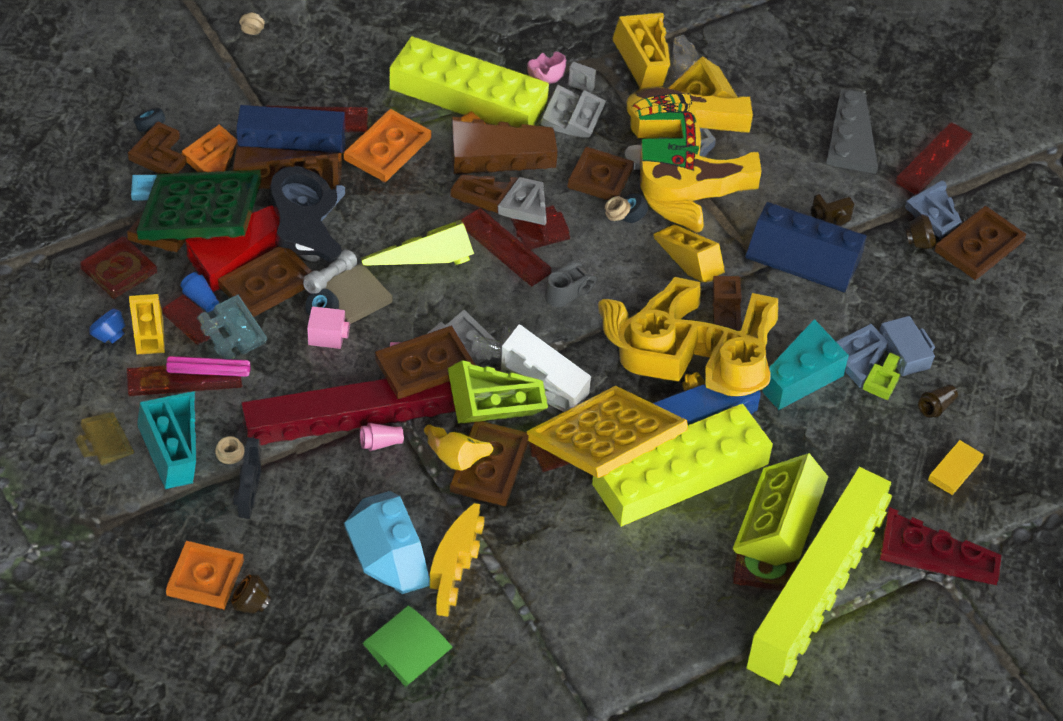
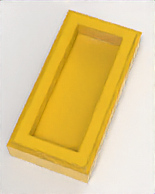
M959 440L933 470L928 481L953 495L979 465L984 454Z

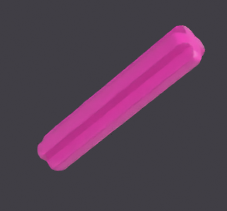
M169 356L166 362V369L169 373L248 377L251 369L250 361L238 359Z

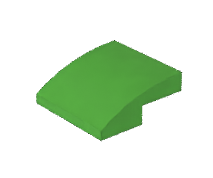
M407 606L363 642L364 646L383 667L386 664L405 687L452 648L438 630L410 606Z

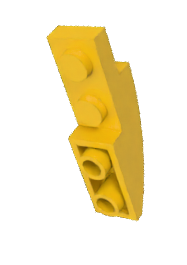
M474 503L459 516L446 532L434 556L430 570V589L438 590L436 615L448 617L450 605L456 606L458 598V588L454 587L455 580L461 581L463 568L470 569L472 558H478L480 541L476 540V535L482 534L485 517L480 516V504Z

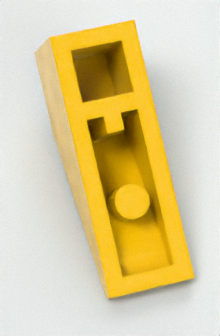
M675 224L653 234L654 239L688 276L701 282H710L713 280V276H718L725 272L719 243Z
M158 294L129 296L137 355L165 353L164 325Z

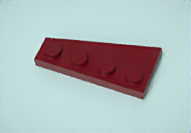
M889 507L880 560L997 585L1002 555L968 540L964 542L956 540L947 531L942 529L939 532L924 526L923 521L914 517L911 520L898 515V510Z

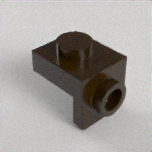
M818 194L814 196L811 215L816 219L837 226L844 225L851 221L854 202L850 197L826 203L822 196Z

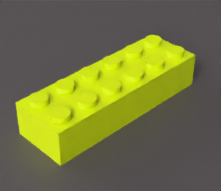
M411 36L390 66L391 90L463 115L472 111L481 120L492 125H497L498 122H508L511 127L518 128L522 124L535 125L547 106L548 82Z
M742 403L688 425V430L678 435L675 439L666 441L655 447L653 451L646 452L633 459L632 462L610 471L606 476L599 478L593 476L592 485L621 527L768 465L773 444Z

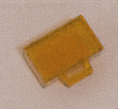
M113 412L81 420V427L85 435H80L76 439V443L84 458L97 456L100 464L105 465L135 453ZM88 439L94 451H89L84 440Z

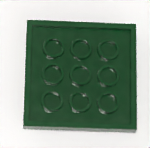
M242 170L157 174L137 228L138 240L157 241L174 238L176 240L198 237L209 239L222 236L231 238L245 236L262 180L261 171Z

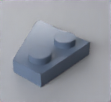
M943 180L907 200L905 208L915 217L921 214L929 216L933 232L939 239L949 235L961 224L958 212L954 209L952 197L948 198L946 193L947 185Z

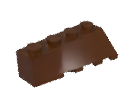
M452 116L451 157L454 174L556 168L558 150L554 128L525 124L518 128L511 127L508 122H498L497 125L484 124V120L480 119L464 122L461 120V117Z
M237 146L233 171L260 170L262 180L259 188L269 189L275 173L283 168L299 166L317 173L326 180L330 189H336L337 185H340L342 173L341 153Z

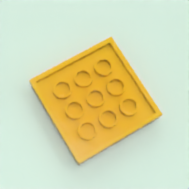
M614 386L528 430L527 434L531 443L599 478L608 475L610 471L632 462L638 456L653 451L655 447L666 441L675 439L678 435L688 430L686 419Z

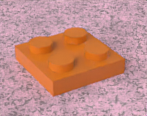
M186 541L166 587L167 596L225 609L244 562L243 554Z

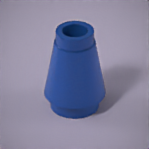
M193 272L181 282L182 293L206 312H211L218 306L219 301L216 299L203 275Z

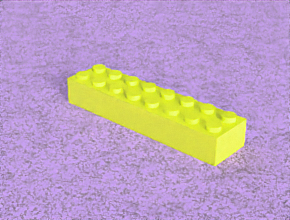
M861 467L858 468L755 633L746 669L777 685H780L785 675L788 677L792 675L798 662L795 660L799 653L803 655L810 644L811 638L809 636L811 632L817 633L824 620L822 614L825 610L830 611L835 603L837 589L843 590L850 576L848 571L850 568L855 569L862 557L860 551L863 547L868 548L875 534L873 532L875 526L880 528L887 515L885 510L892 498V495L888 494L891 485L890 481Z

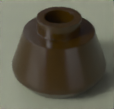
M921 214L909 222L910 228L905 229L909 244L914 243L916 248L932 249L936 244V239L929 216Z
M258 574L247 575L237 586L232 596L233 608L236 611L251 614L257 611L262 612L268 606L271 599L268 595L269 588Z

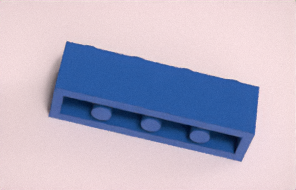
M706 384L653 404L686 419L687 425H691L742 403L750 414H753L758 410L761 393L758 390L744 396H727L706 388Z

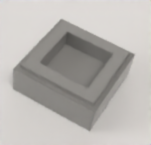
M573 62L569 68L568 85L591 93L595 86L596 70Z

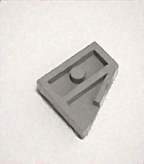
M519 177L498 205V214L512 219L545 225L546 210L543 182Z

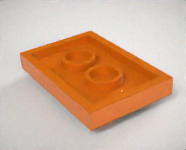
M390 109L344 152V160L386 182L431 139L432 131Z

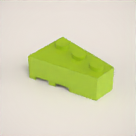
M464 360L448 368L458 424L532 416L548 408L543 380L515 373L507 374L495 371V368L470 364L471 362Z

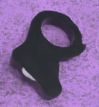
M287 167L275 173L268 193L271 204L280 221L275 242L276 247L289 248L298 255H317L328 262H334L341 255L342 249L340 244L330 236L321 218L336 205L337 190L330 189L326 180L304 167ZM291 183L306 185L316 192L319 202L311 206L293 203L285 197L282 187Z

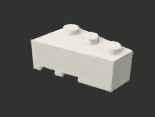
M520 324L502 346L501 372L507 374L515 373L543 380L547 404L565 412L583 403L589 395L591 376Z

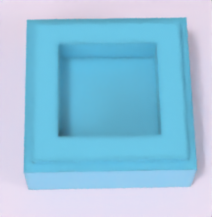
M132 175V201L148 200L157 175Z

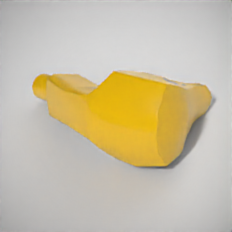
M430 424L424 428V433L428 436L429 446L452 469L465 470L482 457L489 456L493 452V446L489 442L479 441L456 432L447 434L444 428L434 427Z

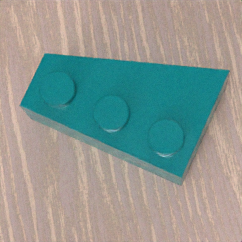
M814 319L769 367L770 382L762 389V392L780 410L843 377L849 355Z
M195 391L143 401L139 404L137 426L165 489L193 483L196 466Z

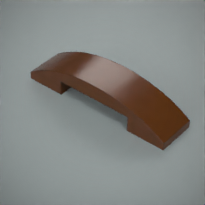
M713 276V324L741 331L740 304L742 296L740 276Z

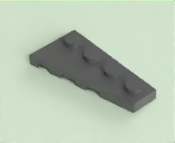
M847 89L840 90L826 165L877 174L878 164L866 93Z

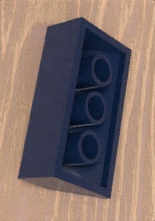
M240 105L236 127L238 146L345 152V112Z
M767 202L758 218L745 258L845 293L862 258L867 236Z

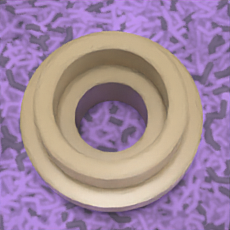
M247 13L240 18L241 29L247 34H259L264 28V20L256 13Z
M620 196L613 197L605 205V214L611 221L622 220L629 213L631 205L628 200Z
M224 437L217 444L215 454L220 462L234 464L243 458L244 446L235 437Z

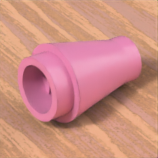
M368 423L367 426H361L360 444L362 449L374 451L403 443L402 427Z

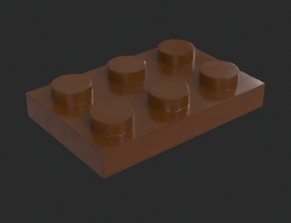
M985 205L938 242L935 252L976 281L1024 242L1026 233Z
M277 247L219 278L218 286L248 319H251L305 290L303 279L312 271L292 250Z
M452 325L375 351V360L397 399L449 382L448 368L462 360L475 365Z
M484 421L474 422L469 437L489 442L493 446V452L489 456L482 457L465 470H456L450 485V492L506 507L529 443V435L527 432Z

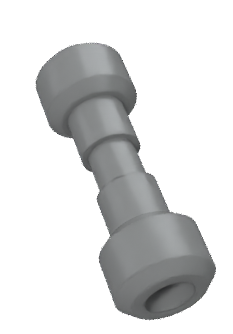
M345 249L341 251V255L334 262L329 264V267L323 268L319 272L312 271L307 274L303 279L305 289L309 293H319L323 288H326L327 282L333 276L339 275L346 270H351L357 265L355 254Z

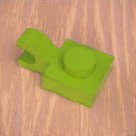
M889 353L883 367L874 364L863 385V390L889 400L900 377V374L895 372L900 357Z

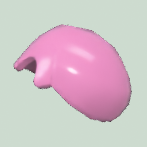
M555 52L551 58L541 53L537 59H532L527 63L528 74L530 77L548 82L549 84L556 83L564 75L566 58L560 52Z

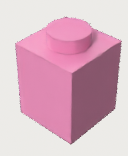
M312 307L307 327L308 345L341 349L343 338H348L350 322H345V310Z

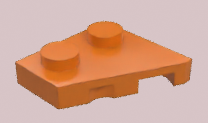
M219 124L185 148L181 154L186 156L187 163L197 172L226 171L237 147V139Z

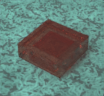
M562 212L547 214L546 224H537L543 242L569 237V229Z

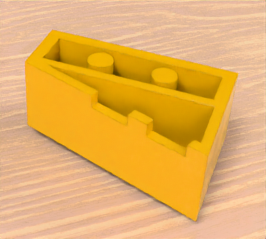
M663 13L621 16L617 22L613 41L640 88L663 86L670 66L668 44L665 42L666 29L663 27Z

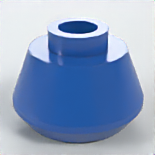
M113 308L101 316L89 327L90 335L103 343L109 340L111 344L125 334L122 329L126 326L121 311Z

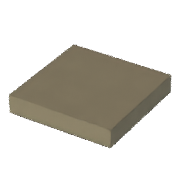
M363 263L332 277L327 282L325 288L337 296L339 310H345V322H350V324L392 303V295Z

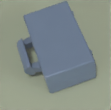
M910 316L881 324L879 332L888 341L886 349L888 355L892 353L900 357L897 369L901 376L931 368L935 357L932 351L935 346L924 329L920 328L918 330Z

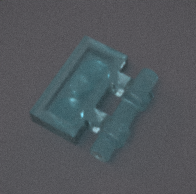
M239 295L215 305L213 311L217 317L211 319L207 312H203L197 317L202 325L201 330L206 336L209 335L215 344L214 350L219 356L222 355L224 359L236 358L231 350L236 346L243 355L267 342L268 338ZM223 326L230 335L226 339L223 338L218 330Z

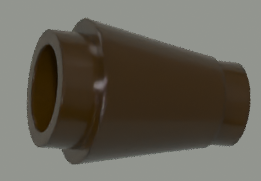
M948 384L923 393L918 401L920 412L928 418L939 417L957 399V389L953 385Z

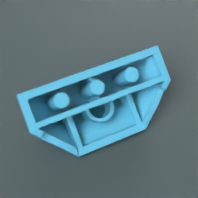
M388 491L362 499L345 521L344 527L363 572L383 584L394 587L401 594L430 586V578L421 542L401 497Z

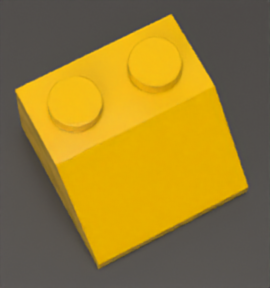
M703 56L668 88L699 96H715L728 99L738 98L721 69Z

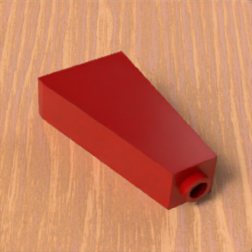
M268 206L251 214L245 236L186 239L187 258L198 274L205 277L213 292L220 289L218 286L219 278L276 248L275 242L280 221L273 206Z

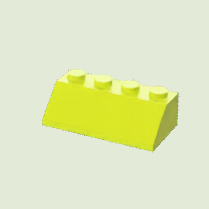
M809 453L763 468L733 546L735 553L775 566L800 559L828 479L827 474Z

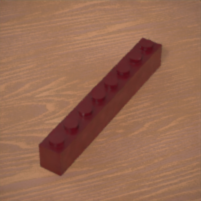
M380 379L241 402L246 437L259 439L260 445L284 440L291 441L314 435L321 436L338 431H350L355 428H361V426H367L368 423L381 425L456 412L450 381L401 399H397L387 379Z

